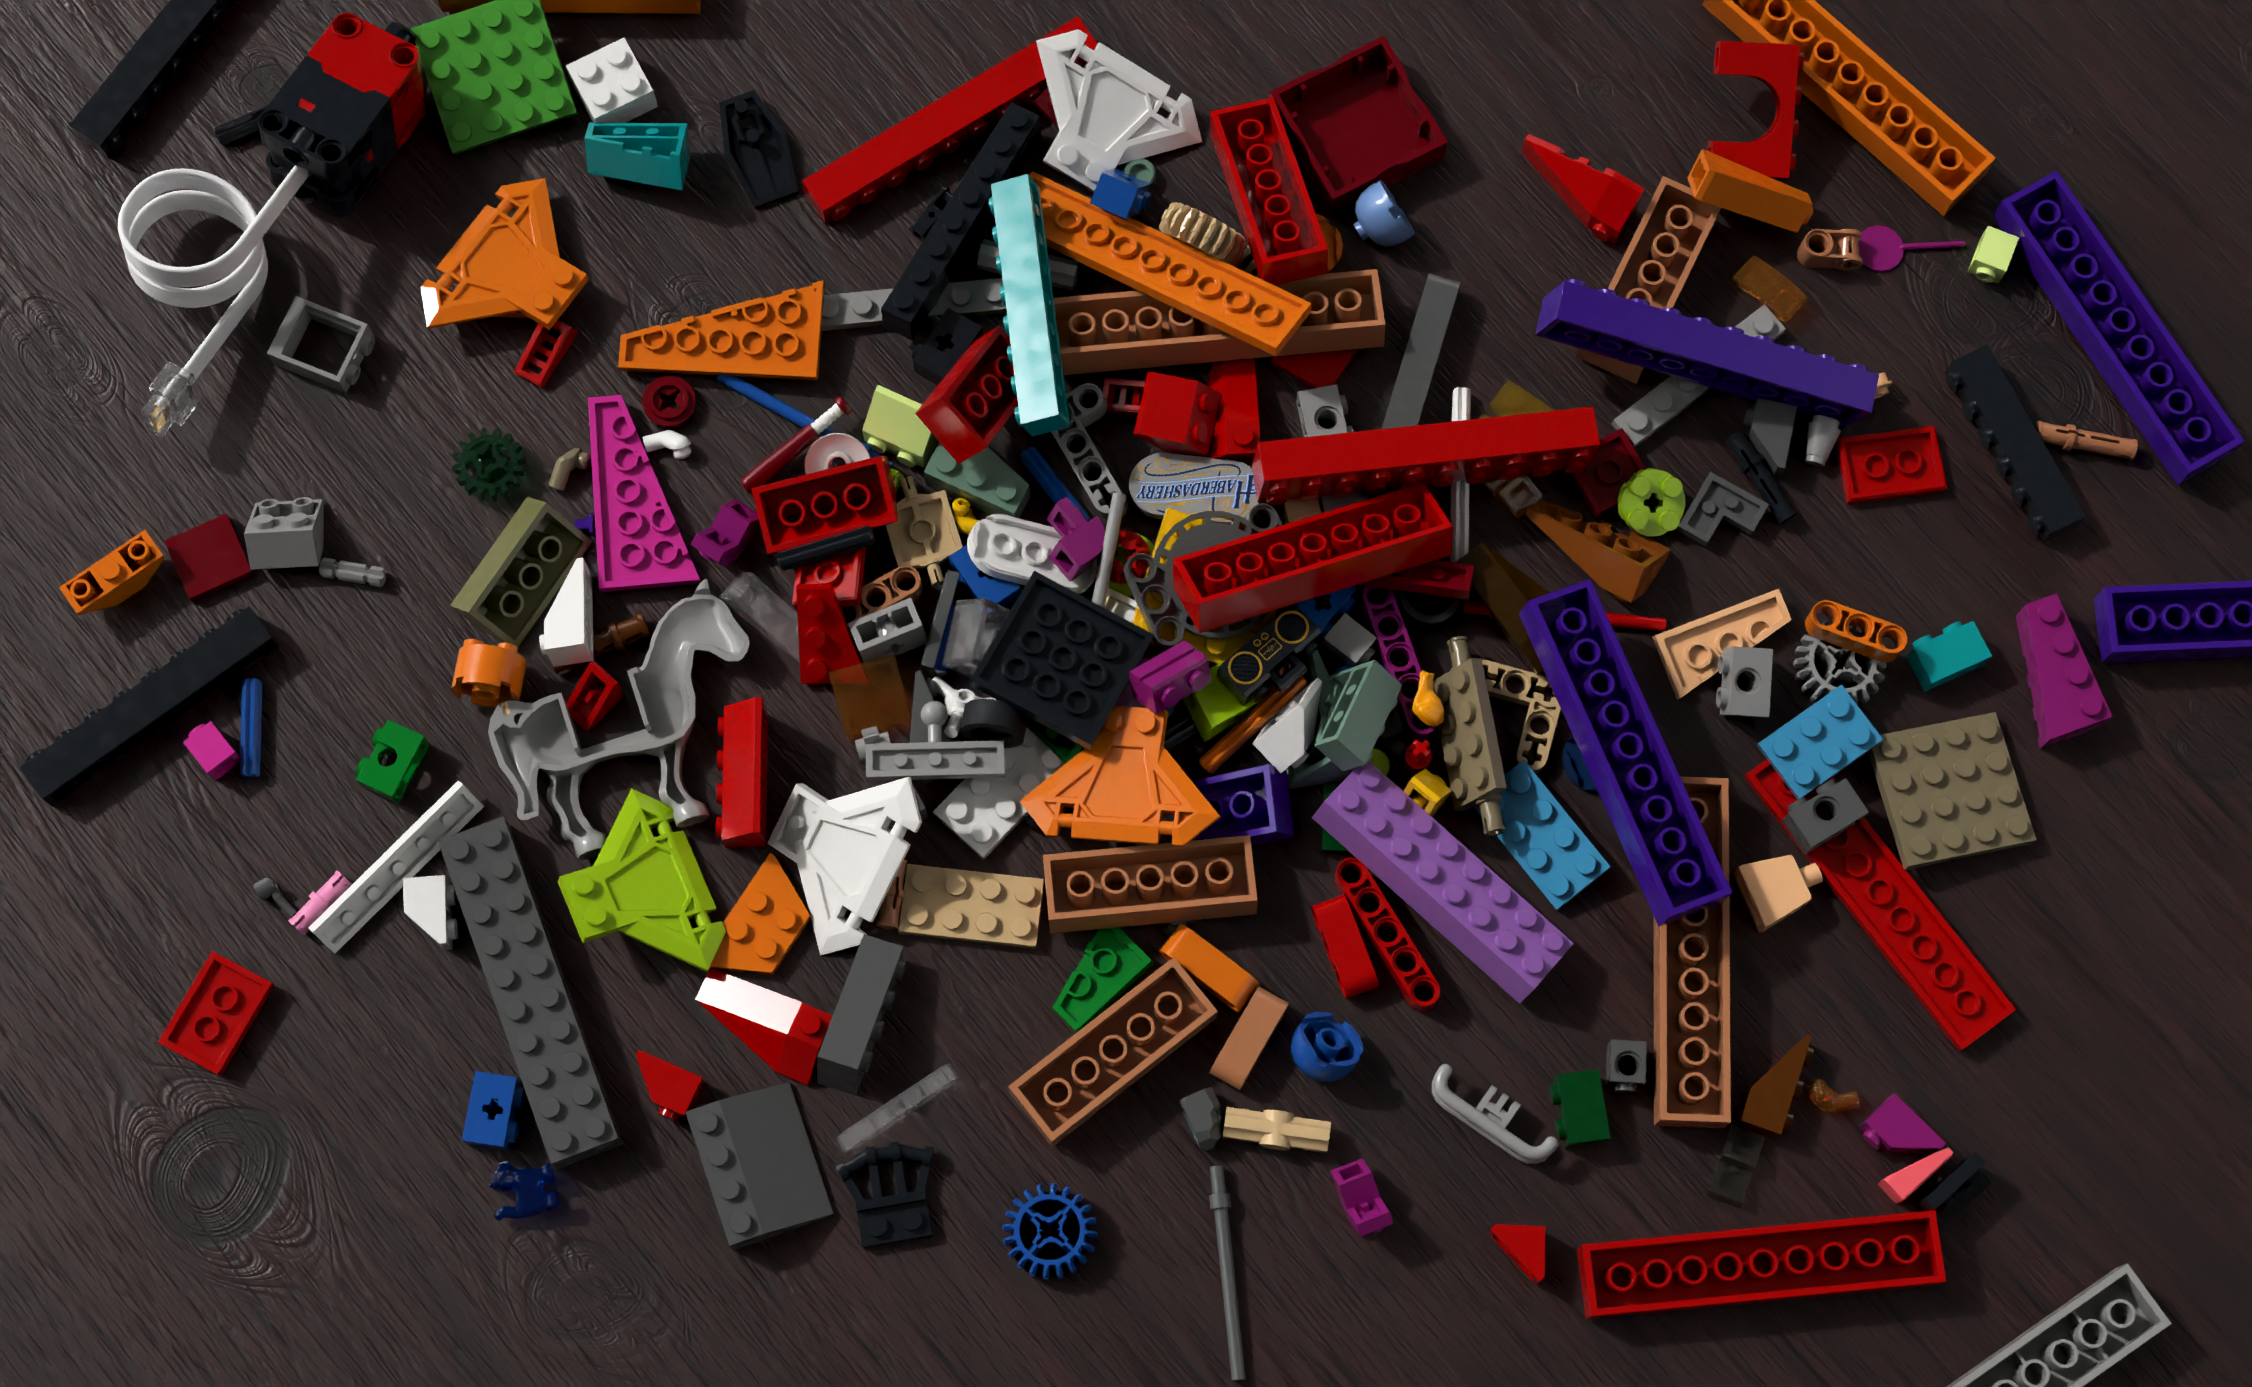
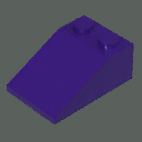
M1267 764L1192 781L1220 815L1218 820L1192 841L1250 835L1251 845H1258L1294 838L1286 770L1280 773L1275 766Z

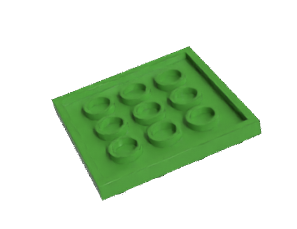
M495 0L411 28L417 36L415 43L451 151L454 155L578 114L541 0Z

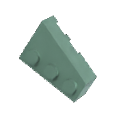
M939 442L924 470L925 485L938 491L945 490L947 495L955 499H967L971 506L990 515L1004 514L1020 518L1030 499L1029 484L988 446L981 452L958 464Z
M1376 660L1330 675L1329 682L1333 685L1332 695L1328 694L1325 697L1324 703L1329 709L1327 716L1321 717L1315 747L1342 771L1362 767L1370 761L1373 755L1372 749L1378 737L1385 730L1384 724L1390 711L1397 704V696L1402 684Z

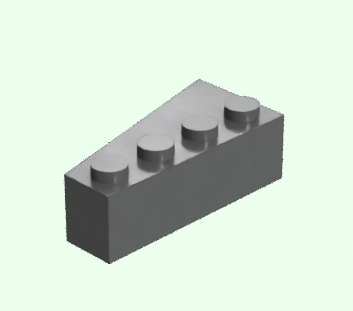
M863 935L817 1056L818 1084L857 1096L864 1073L868 1072L873 1058L872 1049L875 1041L879 1042L885 1022L882 1020L885 1011L891 1010L896 996V991L893 990L896 979L902 980L906 970L907 961L903 960V946Z

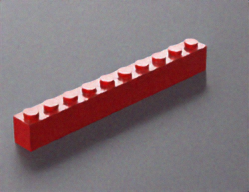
M1079 16L1040 38L1044 39L1079 29L1088 35L1084 45L1094 50L1098 44ZM1036 41L802 180L805 195L824 223L844 218L850 212V209L856 205L869 203L877 196L878 192L888 186L892 188L899 185L908 174L915 170L921 171L931 165L933 159L943 153L950 154L954 152L968 138L981 136L987 131L988 126L998 120L1000 121L1011 102L1021 107L1025 104L1032 105V102L1048 87Z

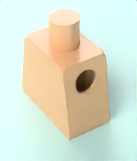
M1792 855L1738 866L1733 872V876L1759 933L1764 932L1807 905L1812 900L1808 887L1823 882L1821 871L1816 863L1799 869Z

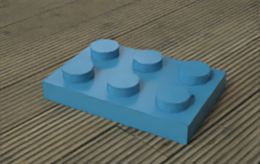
M1841 684L1759 742L1757 747L1798 800L1879 744L1883 738Z

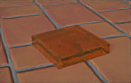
M894 654L828 672L846 738L861 735L862 729L877 726V729L880 730L911 721L910 709Z

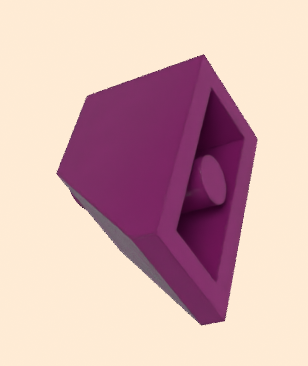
M1895 1093L1886 1098L1859 1126L1864 1132L1862 1135L1864 1140L1874 1149L1878 1150L1880 1148L1884 1152L1934 1153L1946 1144Z

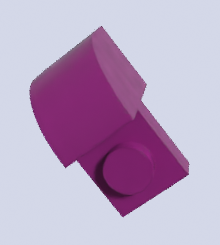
M1065 497L1055 504L1047 517L1048 522L1062 537L1049 555V558L1071 582L1091 567L1103 549L1105 529L1098 516L1087 521L1083 517L1081 510Z
M738 499L727 502L721 506L711 527L696 533L691 545L700 550V555L705 559L728 567L739 557L755 534L760 524L758 514Z
M1363 1158L1330 1171L1339 1199L1354 1233L1358 1232L1360 1237L1366 1234H1376L1382 1231L1384 1227L1393 1224L1390 1212L1380 1198L1373 1174Z

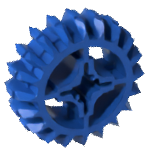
M1051 1183L1050 1194H1044L1043 1185L1038 1184L1037 1192L1039 1196L1033 1198L1031 1191L1026 1189L1023 1192L1027 1199L1025 1204L1017 1198L1013 1200L1014 1206L1019 1209L1018 1213L1011 1210L1006 1211V1217L1013 1220L1014 1224H1003L1002 1230L1013 1233V1236L1004 1238L1003 1243L1005 1246L1016 1245V1248L1012 1249L1008 1256L1010 1259L1016 1258L1019 1255L1022 1256L1017 1264L1020 1270L1025 1268L1028 1262L1032 1264L1029 1270L1031 1277H1035L1038 1268H1042L1044 1280H1049L1050 1269H1056L1057 1278L1062 1279L1063 1271L1061 1267L1067 1265L1069 1272L1074 1274L1077 1272L1073 1264L1075 1259L1083 1265L1087 1263V1259L1081 1254V1251L1094 1252L1095 1247L1087 1243L1086 1239H1097L1098 1233L1087 1230V1227L1097 1224V1220L1095 1217L1084 1218V1215L1088 1214L1092 1207L1090 1204L1084 1205L1081 1208L1078 1207L1083 1199L1080 1193L1075 1195L1071 1201L1068 1199L1071 1192L1070 1187L1066 1186L1063 1189L1062 1195H1057V1184ZM1048 1203L1064 1206L1061 1211L1059 1210L1051 1217H1044L1033 1210L1039 1205ZM1072 1214L1076 1217L1080 1227L1079 1239L1075 1246L1063 1233V1227ZM1025 1217L1037 1229V1236L1028 1249L1024 1247L1020 1236L1021 1226ZM1058 1222L1059 1228L1056 1229V1233H1059L1060 1240L1049 1236L1042 1241L1041 1235L1044 1234V1230H1041L1040 1223L1051 1227ZM1048 1246H1056L1067 1253L1064 1257L1055 1260H1044L1036 1257L1039 1252H1042Z

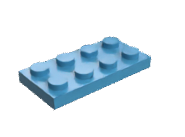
M1523 760L1504 775L1507 788L1501 791L1503 801L1500 802L1506 831L1497 835V837L1554 908L1559 910L1608 871L1611 866L1531 767ZM1475 806L1474 808L1481 815L1480 808Z

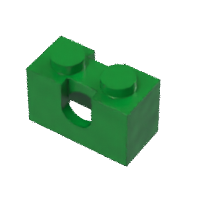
M387 720L384 727H379L372 739V745L375 748L370 758L363 757L356 769L357 778L355 780L362 788L399 805L431 744L425 736ZM394 753L397 755V760L393 765L382 766V760L387 754Z

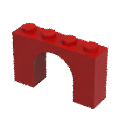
M1716 41L1713 75L1746 76L1760 80L1771 90L1775 98L1776 115L1772 126L1762 137L1750 142L1708 141L1707 151L1768 177L1789 178L1790 172H1794L1796 166V152H1791L1792 138H1797L1799 130V120L1794 119L1795 105H1800L1802 93L1801 86L1797 85L1798 72H1802L1804 66V52H1799L1800 45Z

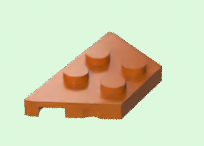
M772 853L765 859L724 920L723 925L726 933L710 968L773 975L811 919L803 902Z

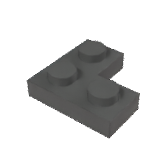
M1710 472L1676 531L1705 547L1721 519L1752 535L1769 504Z

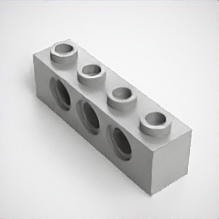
M1337 384L1298 391L1296 405L1304 437L1353 432L1351 425L1346 426L1344 415L1348 414L1347 400L1345 395H1339ZM1322 419H1329L1334 422L1335 426L1331 429H1324L1318 422ZM1367 491L1353 492L1352 496L1346 498H1334L1333 495L1320 496L1318 500L1321 513L1368 500Z

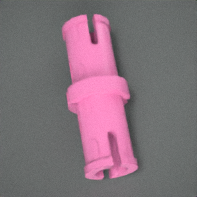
M336 870L335 874L316 893L313 891L309 895L311 899L288 921L305 936L310 930L309 927L352 883Z

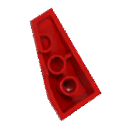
M1528 134L1523 143L1522 154L1581 222L1591 230L1596 238L1601 241H1609L1615 245L1636 214L1644 188L1610 168H1606L1604 172L1592 168L1590 160L1580 156L1579 159L1574 160L1568 158L1562 148Z

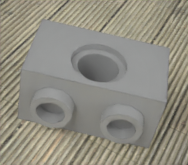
M1738 646L1724 647L1723 653L1720 654L1718 660V671L1722 674V684L1716 693V705L1720 708V715L1753 718L1769 717L1773 649ZM1741 673H1744L1749 679V686L1745 691H1742L1737 684L1738 676Z

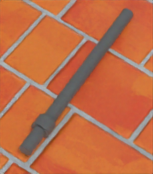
M1217 1165L1210 1167L1212 1195H1209L1210 1210H1214L1231 1378L1232 1381L1245 1380L1246 1374L1228 1208H1231L1230 1193H1226L1224 1166Z

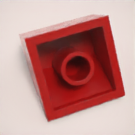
M1148 372L1133 435L1167 453L1200 457L1208 456L1221 393L1196 380Z

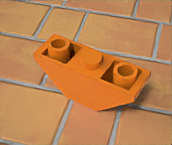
M143 530L61 585L59 589L78 615L114 607L144 588L165 556L148 532Z

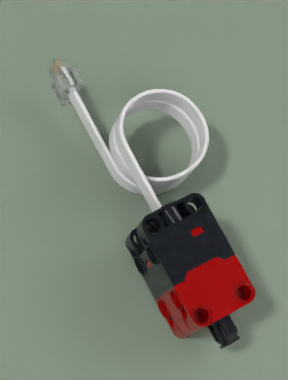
M342 13L333 19L326 31L258 117L261 141L270 150L266 156L269 180L277 187V190L258 215L248 199L233 185L218 176L194 169H170L151 175L140 182L124 201L118 217V233L130 274L135 283L146 294L172 306L197 308L220 303L237 294L242 289L184 368L168 361L150 384L151 398L142 409L149 432L162 438L173 423L182 426L200 402V397H194L192 384L260 295L268 273V260L262 237L292 197L295 196L299 200L334 217L343 218L349 216L365 194L373 188L382 171L400 147L406 143L414 128L425 116L426 102L419 51L415 46L417 36L407 26L392 21L383 30L352 13ZM175 189H195V190H179V191H173V192H169V193H166V194H163V195H161V196L156 197L157 195H159V194H161V193H164V192H167V191H170V190H175ZM198 210L213 213L229 220L244 231L239 240L225 254L213 261L197 266L174 267L163 265L146 258L136 250L143 234L154 222L165 215L177 211ZM213 283V284H211V285H207V286H203V287H197V288H179V287H196V286H202V285H206V284Z

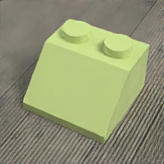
M877 385L862 429L864 441L867 442L866 445L872 447V450L878 453L887 451L896 455L897 460L907 466L914 467L916 464L925 468L938 439L915 414L922 404Z

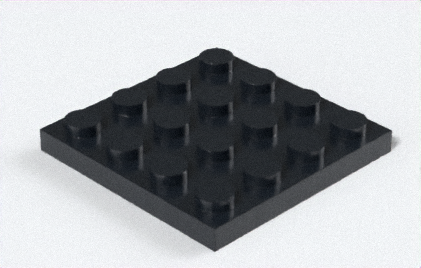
M1034 571L970 678L968 685L996 700L1005 702L1018 712L1090 750L1129 683V672L1138 667L1154 638V634Z

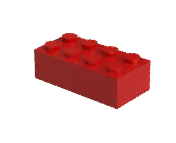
M1000 325L970 345L915 413L958 464L984 450L1013 414L1015 407L1018 406L1017 396L1014 394L1011 386L1014 368L1007 355V347L1011 346L1010 337Z

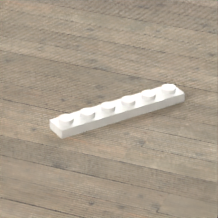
M457 781L309 927L310 931L335 954L403 887V878L413 877L441 850L438 841L457 834L484 805L460 781Z

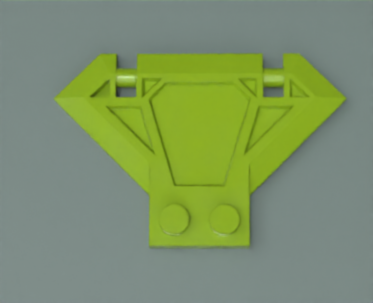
M631 788L594 865L562 875L557 881L582 943L620 932L708 972L726 933L723 922L711 923L708 913L715 911L716 906L684 830L673 832L670 826V822L674 821L673 809L664 805L661 801ZM657 828L660 836L653 837L650 829ZM695 918L698 927L692 929L689 920Z

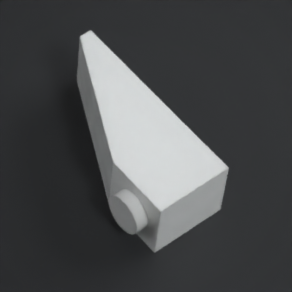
M577 558L544 620V634L539 637L541 652L549 657L553 667L594 661L592 574L584 558Z

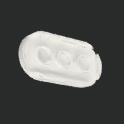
M992 514L981 521L979 520L973 526L967 539L969 556L977 568L989 576L1017 584L1026 585L1032 573L1036 571L1075 593L1081 594L1092 585L1098 572L1096 558L1085 573L1070 582L1049 558L1058 541L1062 539L1059 533L1053 527L1009 515Z

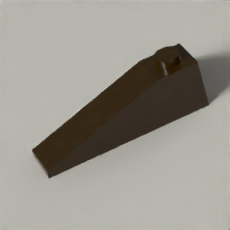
M1481 543L1454 563L1474 565L1472 589L1529 670L1539 674L1543 671V667L1519 613L1529 600L1550 592L1484 543Z

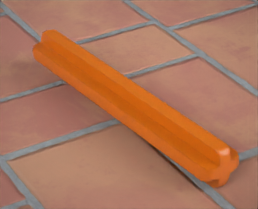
M1301 676L1283 693L1275 688L1199 759V764L1206 772L1213 774L1307 686V681L1304 677Z

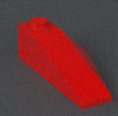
M1255 358L1213 362L1206 386L1221 393L1208 456L1202 457L1235 460L1252 466L1258 442H1260Z
M710 968L696 997V1001L735 1034L776 1073L809 1086L817 1068L818 1053L833 1015Z

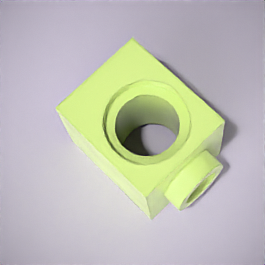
M1987 226L1979 240L1967 272L1974 274L1976 278L1983 282L1999 284L2008 269L2019 237Z

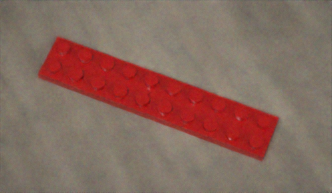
M1766 759L1745 774L1743 778L1804 854L1782 821L1789 813L1787 807L1797 799ZM1832 777L1829 778L1828 780H1826L1825 782H1823L1821 785H1823L1824 783L1828 782L1829 780H1831V779H1833V778H1832ZM1821 785L1805 795L1807 801L1818 795L1816 789ZM1816 807V814L1820 819L1831 820V814L1827 808ZM1865 818L1805 855L1811 864H1817L1823 880L1959 1052L2016 1010Z

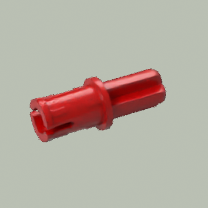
M1416 739L1405 751V768L1411 774H1418L1422 769H1426L1431 762L1432 753L1429 748L1430 743L1427 740L1420 743Z

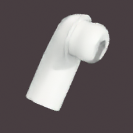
M666 430L642 437L647 453L668 448L673 450L676 459H684L691 454L689 439L675 431Z

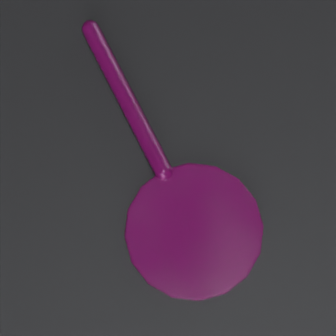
M1876 225L1868 227L1861 232L1862 240L1859 241V257L1863 259V266L1867 269L1885 272L1892 270L1899 264L1904 250L1961 248L1966 246V242L1948 241L1903 244L1901 237L1894 230L1887 226Z

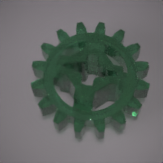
M482 428L481 436L479 437L470 432L469 438L471 441L468 444L463 441L458 443L463 450L462 453H453V458L458 464L453 465L452 470L456 475H459L456 478L459 486H465V491L469 496L477 491V496L482 501L486 494H490L492 499L497 501L498 493L501 491L508 497L510 495L508 489L510 485L517 488L520 487L516 477L526 475L525 469L520 466L527 463L525 455L519 454L523 450L520 443H513L514 438L510 433L502 438L499 428H495L492 435L488 434L486 428ZM502 448L510 454L511 461L507 457H502ZM468 468L477 472V481L469 475Z

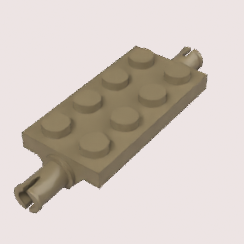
M1457 636L1447 641L1453 668L1433 681L1434 693L1441 699L1444 707V721L1438 725L1450 789L1452 790L1451 796L1454 810L1467 811L1472 807H1479L1484 835L1496 836L1506 831L1500 802L1503 801L1501 791L1507 788L1482 659L1471 658L1469 638L1467 636Z

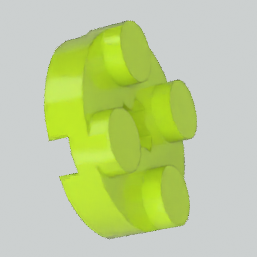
M1647 468L1637 471L1628 482H1624L1619 490L1617 508L1621 519L1626 522L1632 531L1645 536H1660L1668 531L1675 530L1679 526L1680 519L1685 510V494L1681 481L1674 478L1668 472L1659 469ZM1651 493H1655V498L1658 499V506L1650 512V508L1644 505L1645 499H1650Z

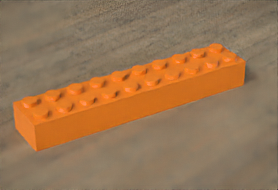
M1815 0L1703 1L1702 6L1743 42L1800 45L1799 52H1804L1803 71L1798 72L1797 85L1801 86L1802 93L1943 217L1987 174L1996 159L1995 156Z

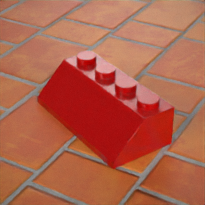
M877 456L751 488L767 554L787 550L867 525L875 528L898 522L896 489L888 456Z
M754 697L724 706V717H718V737H723V750L717 751L718 771H723V783H717L716 788L717 804H722V817H716V837H722L725 848L766 847L768 712L762 697Z

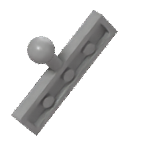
M938 701L926 703L921 710L922 722L928 726V742L866 744L867 781L899 780L906 777H911V780L1005 777L1004 740L942 742V726L948 719V711L945 705Z

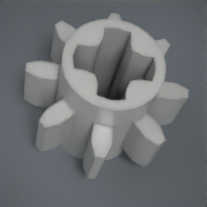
M877 726L861 730L863 738L854 740L861 765L866 764V744L891 743L888 731L879 734Z

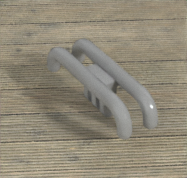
M1442 1064L1438 1068L1432 1080V1094L1435 1101L1444 1110L1517 1160L1526 1164L1543 1162L1556 1150L1558 1140L1553 1136L1547 1137L1541 1145L1534 1147L1505 1129L1521 1104L1515 1101L1510 1105L1508 1112L1505 1111L1502 1107L1509 1096L1503 1093L1496 1104L1493 1103L1490 1099L1495 1096L1497 1088L1491 1085L1475 1108L1449 1089L1448 1080L1452 1074V1067L1448 1064Z

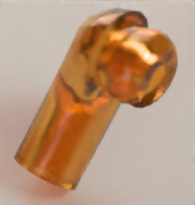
M1814 1079L1808 1084L1810 1100L1826 1113L1859 1108V1099L1856 1091L1837 1094L1822 1079Z

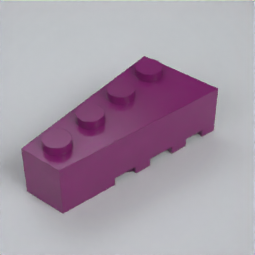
M2057 593L2026 604L2016 615L2023 658L2026 659L2028 671L2026 677L2028 687L2031 688L2034 704L2032 710L2039 732V749L2100 728L2113 716Z

